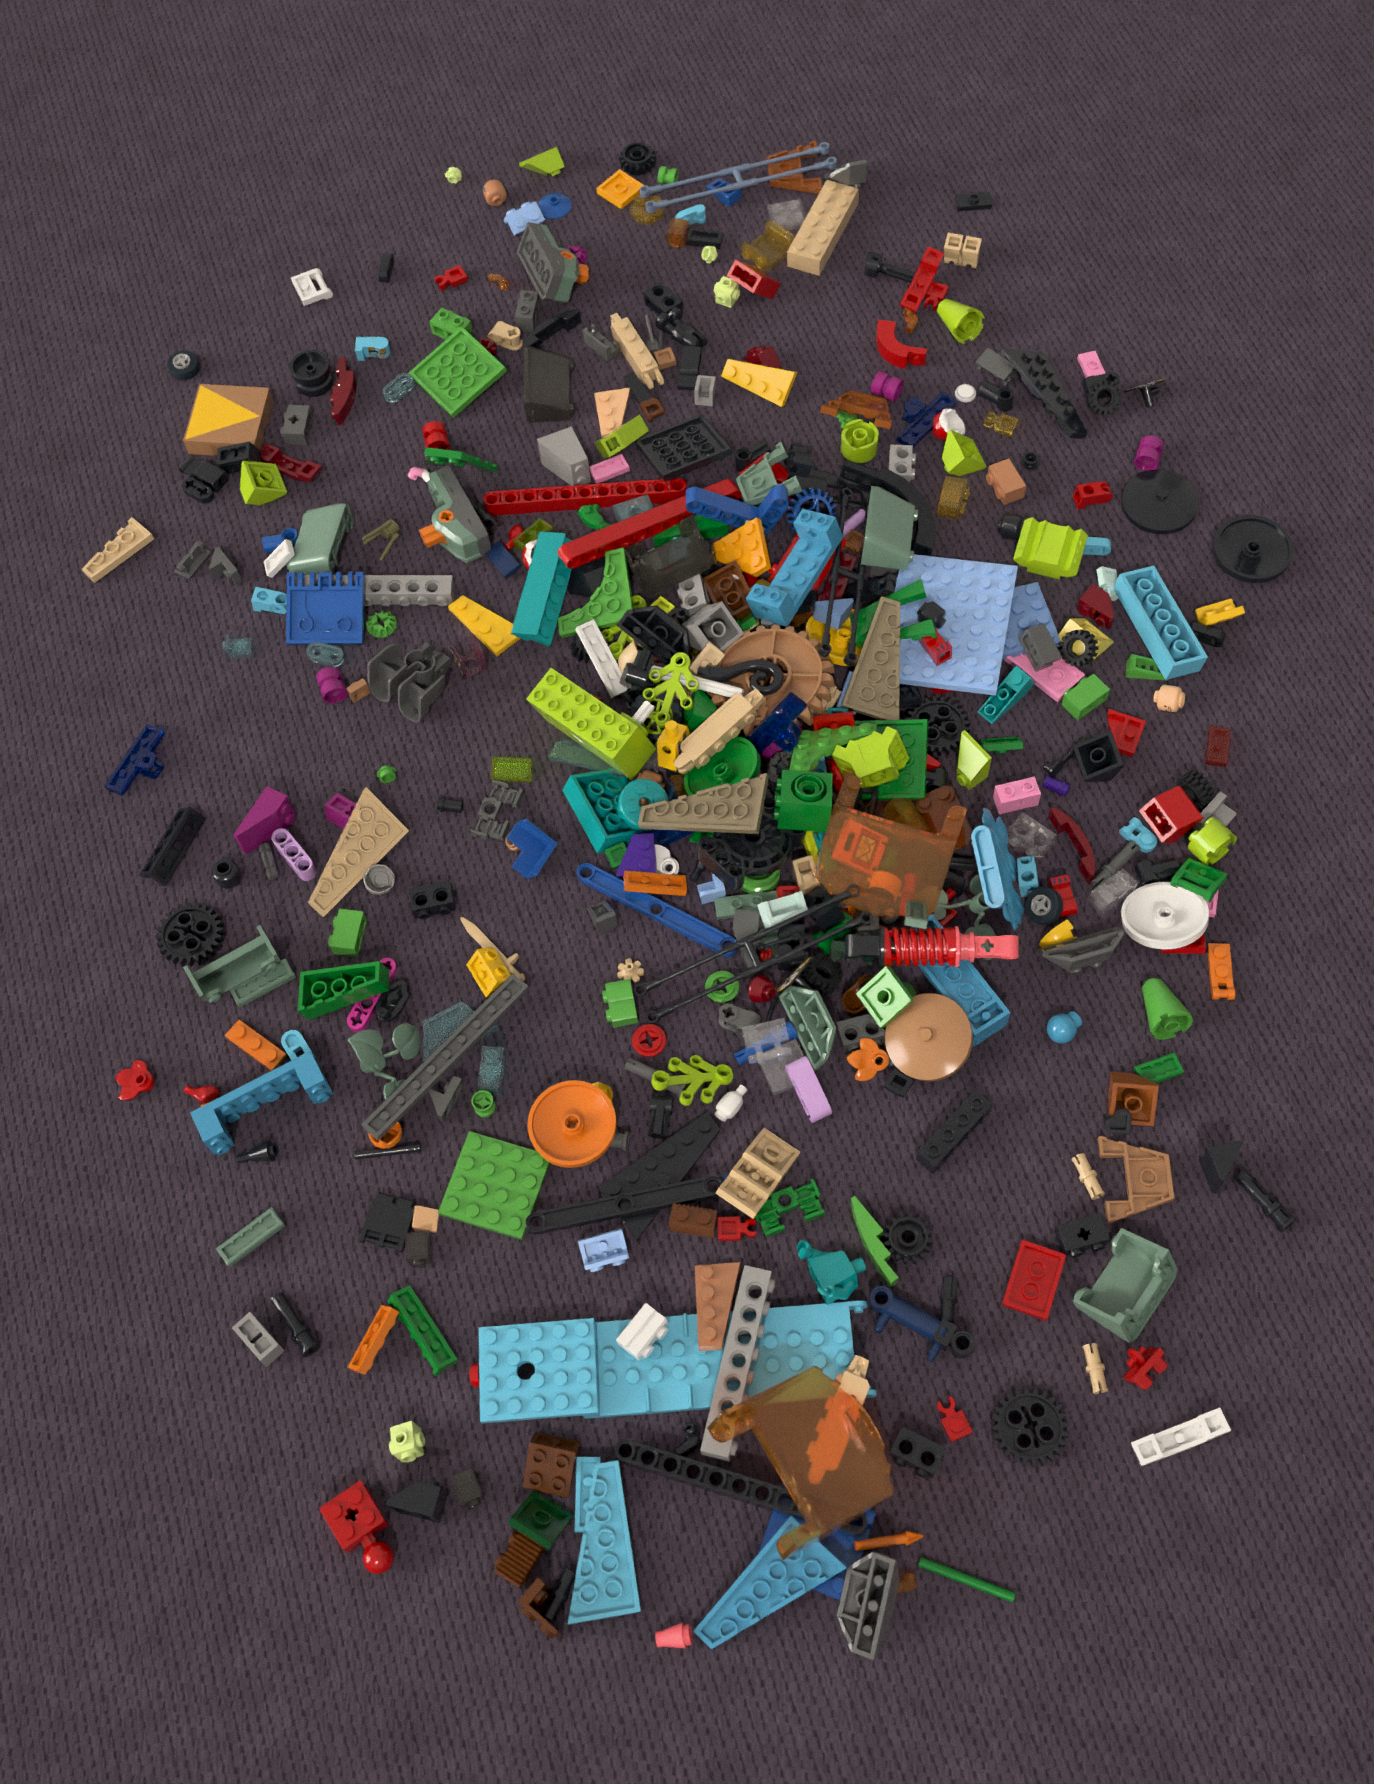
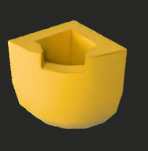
M1067 919L1047 933L1038 945L1043 948L1078 937L1072 935L1070 930L1073 929V926Z

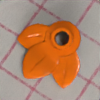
M861 1038L860 1049L853 1051L846 1057L847 1061L857 1069L855 1080L858 1081L872 1079L877 1071L885 1069L889 1064L888 1054L884 1050L879 1049L877 1043L870 1038ZM882 1057L881 1063L876 1064V1058Z

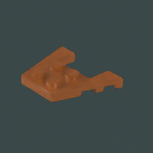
M811 141L810 145L804 147L803 145L796 146L795 150L789 152L784 150L769 155L767 160L817 147L816 141ZM817 154L804 155L767 164L768 176L801 168L800 158L817 157ZM802 173L769 180L771 187L819 194L822 189L821 178L803 179Z
M850 390L839 396L838 400L833 399L829 401V405L823 404L821 406L820 413L837 416L840 410H845L851 415L861 414L868 419L875 418L874 426L891 429L892 424L886 398Z

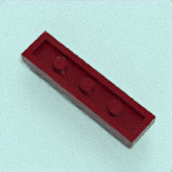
M841 552L840 567L853 572L857 556ZM831 573L820 601L829 600ZM839 575L834 600L843 599L850 579Z

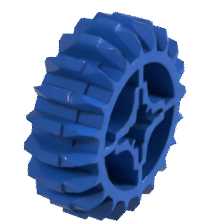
M811 487L809 494L806 489H802L803 496L797 493L795 494L798 498L797 500L791 498L790 501L794 505L788 506V509L792 510V512L786 513V516L792 517L787 523L793 524L802 509L810 511L813 509L814 512L820 513L819 500L825 505L826 515H837L838 512L832 510L836 507V504L831 503L833 501L831 496L827 498L828 493L826 491L821 494V489L817 488L816 492H814V488ZM813 499L808 507H800L805 501ZM794 524L791 527L792 531L796 530Z

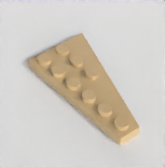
M367 787L364 788L308 901L322 917L364 877L369 867L376 865L409 831Z

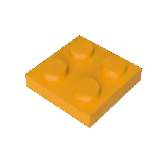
M619 169L596 189L598 195L622 210L640 195V187L644 185Z

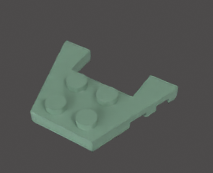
M782 442L776 445V449L772 453L767 452L760 463L757 465L753 464L736 478L745 503L750 505L762 503L770 490L778 485L771 466L788 457ZM796 476L779 484L787 487L788 496L803 491Z

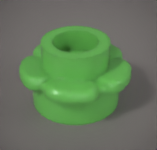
M389 765L382 766L380 771L377 772V777L380 778L382 783L392 782L396 779V769Z

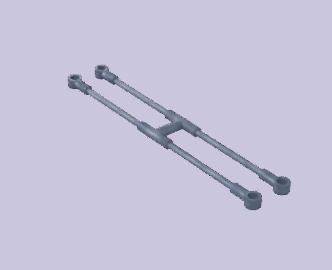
M823 142L817 147L752 164L738 165L722 169L719 172L670 184L651 187L641 186L640 196L647 198L650 194L664 189L718 176L723 177L733 174L736 179V183L728 184L725 187L668 201L666 199L659 202H646V211L654 213L656 209L668 207V205L724 191H734L757 185V183L814 169H835L837 167V159L829 157L827 161L815 163L812 166L758 179L743 180L740 172L748 171L751 168L804 155L828 154L830 152V145L827 142Z

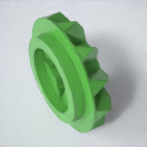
M390 611L374 612V615L368 616V621L366 622L367 630L374 637H387L395 631L397 620ZM379 619L384 622V628L378 623Z
M717 971L711 974L706 980L705 990L717 985L718 982L721 983L734 977V975L727 971ZM736 981L727 985L726 993L719 990L707 996L714 1002H721L722 1004L732 1001L738 995L739 983Z

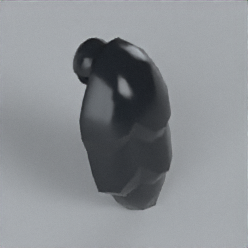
M404 980L393 983L389 986L388 991L381 993L380 998L376 1002V1015L378 1019L389 1022L402 1013L404 1005L409 999L408 986Z

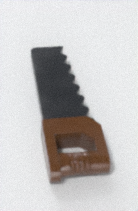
M634 372L624 376V380L638 401L640 409L648 422L665 414L659 400L652 397V394H649V390H646V386H643V383L640 382V379H637V375H634ZM652 408H656V410H654V411H652V412H648V411H647V410H650V409H652Z

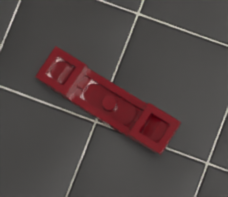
M267 443L261 449L262 463L276 464L279 473L297 481L309 482L322 469L320 465L307 460L303 463L284 455L279 448Z
M1053 807L1050 809L1048 818L1058 834L1066 831L1081 856L1078 868L1087 884H1090L1095 874V861L1089 841L1080 827L1067 814Z

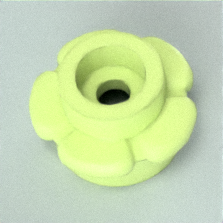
M450 167L448 172L445 173L450 183L461 181L462 175L458 168Z
M706 246L702 251V259L707 263H711L717 258V251L714 246Z

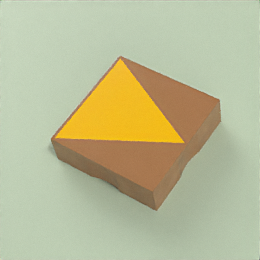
M199 384L183 439L188 453L217 455V448L248 441L261 450L264 442L265 428L269 422L274 403L270 389L264 387Z

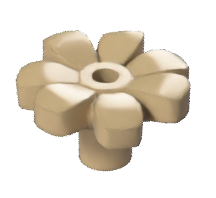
M631 958L626 959L625 964L620 963L618 965V970L620 971L617 973L618 979H630L635 984L640 982L639 976L644 975V969L640 968L641 963L639 961L632 963Z

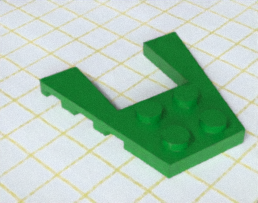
M425 447L424 457L426 464L443 466L448 462L456 467H464V464H467L478 470L497 472V464H491L489 461L482 463V459L473 457L470 454Z
M922 579L885 598L898 601L901 606L926 598L927 596ZM879 601L859 610L855 639L857 648L864 645ZM854 614L850 615L851 625L853 624ZM932 619L900 628V642L902 639L912 638V641L922 640V637L932 636V639L937 638Z

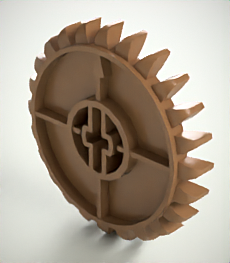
M773 624L771 629H765L761 625L757 626L754 632L749 630L743 631L744 634L741 638L722 651L725 653V656L716 667H730L741 662L761 659L775 663L780 667L784 675V683L780 690L772 695L764 696V702L756 710L758 715L755 720L743 728L745 737H750L754 725H756L762 740L766 739L768 726H773L778 739H781L784 723H787L793 733L796 734L798 733L797 717H800L809 726L812 725L809 708L822 715L824 713L823 706L818 697L831 701L830 691L825 686L835 687L834 678L830 675V673H834L833 664L828 661L830 656L822 657L818 654L821 642L817 639L810 640L809 633L806 631H800L797 634L795 627L788 626L784 630L780 629L779 624ZM756 670L720 683L742 688L744 690V697L752 691L750 678L754 673H767V679L758 682L760 686L770 685L773 682V675L766 671ZM706 691L707 696L712 698L711 701L717 709L730 699V697Z

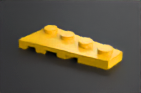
M727 359L721 377L783 407L797 372Z
M463 595L448 606L449 610L496 657L521 639L510 634L513 623Z

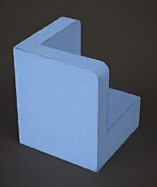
M712 874L713 881L697 885L702 904L713 902L714 898L726 897L724 883L714 874Z

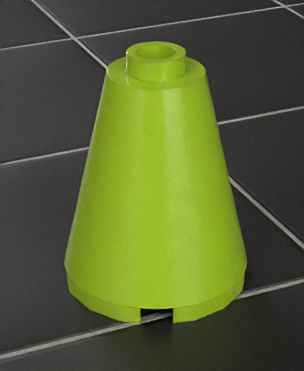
M945 299L938 305V315L958 342L964 344V341L970 338L972 341L980 334L984 325L982 324L984 315L980 310L950 299Z

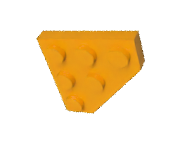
M757 517L713 543L715 557L717 561L727 565L736 560L741 571L755 577L771 569L762 522Z

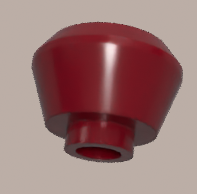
M758 975L753 978L748 987V995L754 1003L769 1002L776 993L774 983L765 975Z

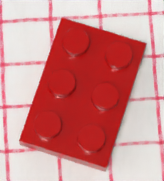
M1022 1239L1001 1306L1047 1321L1066 1254Z

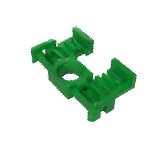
M810 1179L811 1184L793 1190L791 1186L771 1194V1199L766 1201L754 1217L756 1222L761 1224L766 1238L785 1231V1226L779 1224V1215L798 1208L799 1204L801 1205L800 1210L803 1209L806 1214L804 1216L805 1222L825 1215V1211L818 1200L820 1193L813 1179ZM781 1196L790 1197V1205L781 1206L778 1202Z

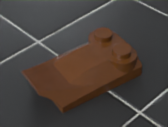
M736 560L702 579L713 603L722 601L735 620L739 619L740 621L752 613L746 600L751 589Z
M952 786L939 787L926 793L924 799L916 801V809L920 814L937 856L942 854L946 856L967 846L972 841L971 835L973 831Z

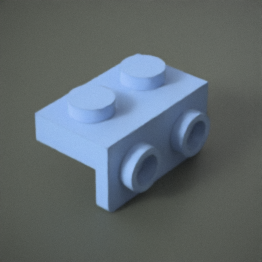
M535 201L533 203H524L518 210L512 209L508 211L504 222L505 224L508 223L513 234L516 236L524 232L527 222L541 224L545 222V218Z
M622 1228L578 1240L585 1270L590 1269L591 1272L599 1271L604 1268L603 1265L610 1263L613 1266L621 1265L626 1262L625 1259L629 1258Z

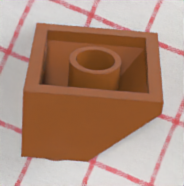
M1110 1072L1108 1116L1113 1115L1116 1109L1124 1107L1131 1113V1125L1154 1126L1159 1085L1133 1073Z

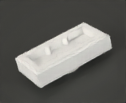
M285 539L264 561L267 576L273 578L295 555L290 540Z

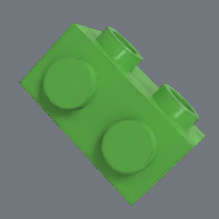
M441 308L430 320L432 333L444 339H448L461 326L470 335L473 333L469 319L444 308Z

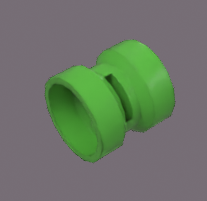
M661 166L658 172V183L670 184L677 182L679 170Z
M481 1090L473 1095L471 1100L472 1106L478 1116L485 1118L495 1112L496 1104L491 1093Z

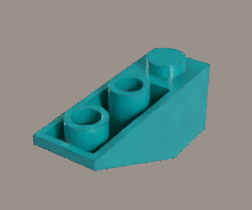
M1015 666L998 686L996 696L991 695L977 713L993 724L1022 699L1036 682L1019 667Z

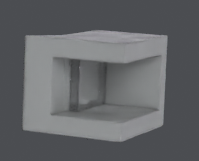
M697 376L694 390L695 405L713 406L716 377Z

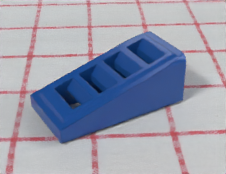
M718 178L706 186V189L709 191L725 187L730 183ZM741 189L713 195L730 207L741 199Z

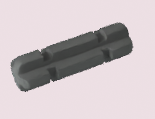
M268 842L259 845V850L264 868L266 869V875L269 880L277 879L279 874L276 869L271 846Z

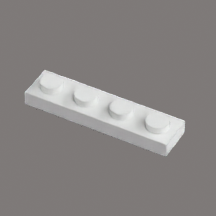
M594 619L578 626L575 630L610 697L614 698L625 693L628 688L620 684L622 672Z

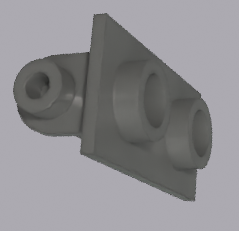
M195 542L189 554L185 555L180 563H177V568L174 572L190 579L208 558L211 551L203 548L205 546L203 542Z

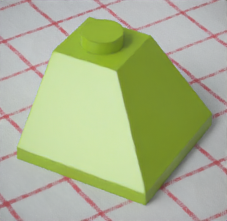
M557 147L519 163L520 167L544 175L551 173L552 176L561 173L560 169L565 167Z
M953 430L948 432L942 460L945 464L944 468L949 474L962 476L987 468L973 439Z
M252 461L242 462L240 491L245 504L262 505L287 494L276 464Z
M965 730L961 733L956 779L961 786H965L970 790L988 777L992 757Z

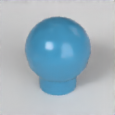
M1074 1011L1068 1014L1054 1015L1047 1023V1034L1056 1043H1068L1075 1037L1077 1028L1082 1025V1020Z

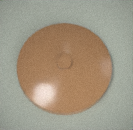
M933 993L913 996L915 1001L886 1026L885 1045L887 1053L893 1064L911 1078L920 1081L945 1079L957 1072L970 1055L973 1045L971 1022L965 1011L946 996Z

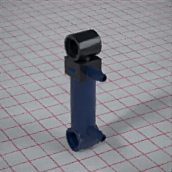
M877 1286L871 1291L869 1305L874 1312L881 1314L875 1327L877 1333L882 1332L890 1318L931 1341L932 1346L926 1358L929 1362L934 1361L941 1349L946 1351L948 1345L952 1355L956 1358L964 1359L972 1353L975 1342L969 1332H956L958 1326L944 1318L942 1320L893 1294L885 1286ZM877 1296H884L887 1299V1303L878 1304L875 1298ZM963 1340L967 1343L968 1348L961 1350L956 1346V1342Z

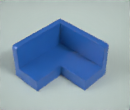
M527 819L516 822L506 837L507 840L522 850L511 867L527 879L538 875L558 844Z

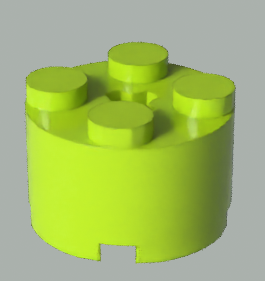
M861 419L848 422L841 434L842 455L847 460L856 464L865 463L873 459L877 455L879 432L877 427L873 423H866Z
M1214 817L1209 818L1204 824L1205 827L1200 831H1194L1188 838L1191 841L1188 844V850L1207 866L1209 863L1213 865L1225 856L1229 851L1228 845L1230 843L1234 845L1237 840V836L1219 819Z

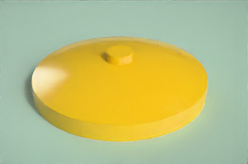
M812 615L805 629L809 633L810 640L817 639L822 643L826 624L815 620ZM850 617L838 630L830 627L829 645L832 647V650L829 653L830 660L828 661L836 665L848 666L844 663L843 659L847 654L848 644L851 639L852 625ZM856 645L855 654L859 659L863 647L857 648Z

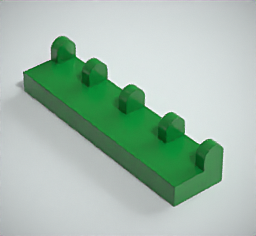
M409 1285L392 1293L388 1303L393 1305L399 1312L398 1319L400 1322L403 1321L411 1333L410 1338L412 1341L415 1340L423 1352V1358L427 1359L433 1367V1374L437 1376L444 1369L455 1364L458 1360L411 1286Z

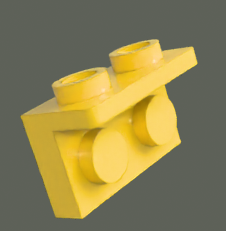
M1228 599L1195 610L1198 623L1210 626L1245 614L1243 606L1236 608L1233 600Z
M494 947L477 949L466 964L486 998L490 997L511 976Z

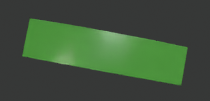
M853 1196L850 1205L863 1245L875 1268L891 1288L897 1284L898 1276L886 1263L890 1260L891 1253L879 1240L883 1236V1229L860 1201Z

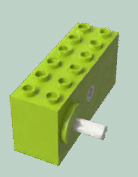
M552 668L548 670L526 698L547 722L630 780L634 779L656 750L655 746L647 738L648 731L641 726L655 708L648 701H644L632 718L623 712L619 714Z

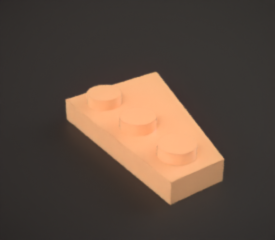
M630 388L594 393L602 437L623 425Z

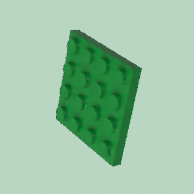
M928 719L855 721L856 726L864 723L877 724L878 733L883 734L887 726L897 730L909 756L905 767L898 770L899 778L870 788L879 790L878 801L924 799L926 797ZM844 781L845 793L843 798L847 799L849 783ZM863 794L862 801L872 800V794Z

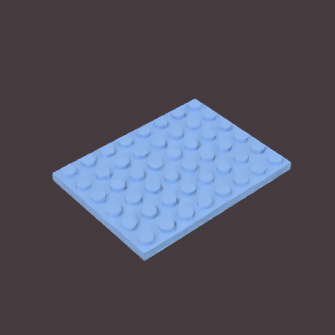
M914 554L913 562L908 563V569H899L895 592L922 579L927 597L900 606V628L919 623L916 613L925 602H936L946 611L944 618L947 621L941 629H935L945 642L948 641L951 644L952 658L936 666L921 646L919 640L912 641V638L902 639L900 642V684L996 696L1018 566Z

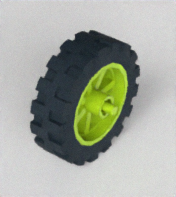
M667 691L651 701H658L656 711L653 709L647 717L651 719L647 726L644 722L641 725L648 731L647 738L651 743H657L659 736L663 732L658 725V731H653L650 727L655 722V715L660 711L661 702H664ZM649 692L647 697H651L653 692ZM643 694L639 695L635 702L632 703V708L629 712L631 718L644 701H647ZM674 697L669 712L673 721L682 724L684 721V711L680 701ZM663 715L659 718L661 721L665 719Z

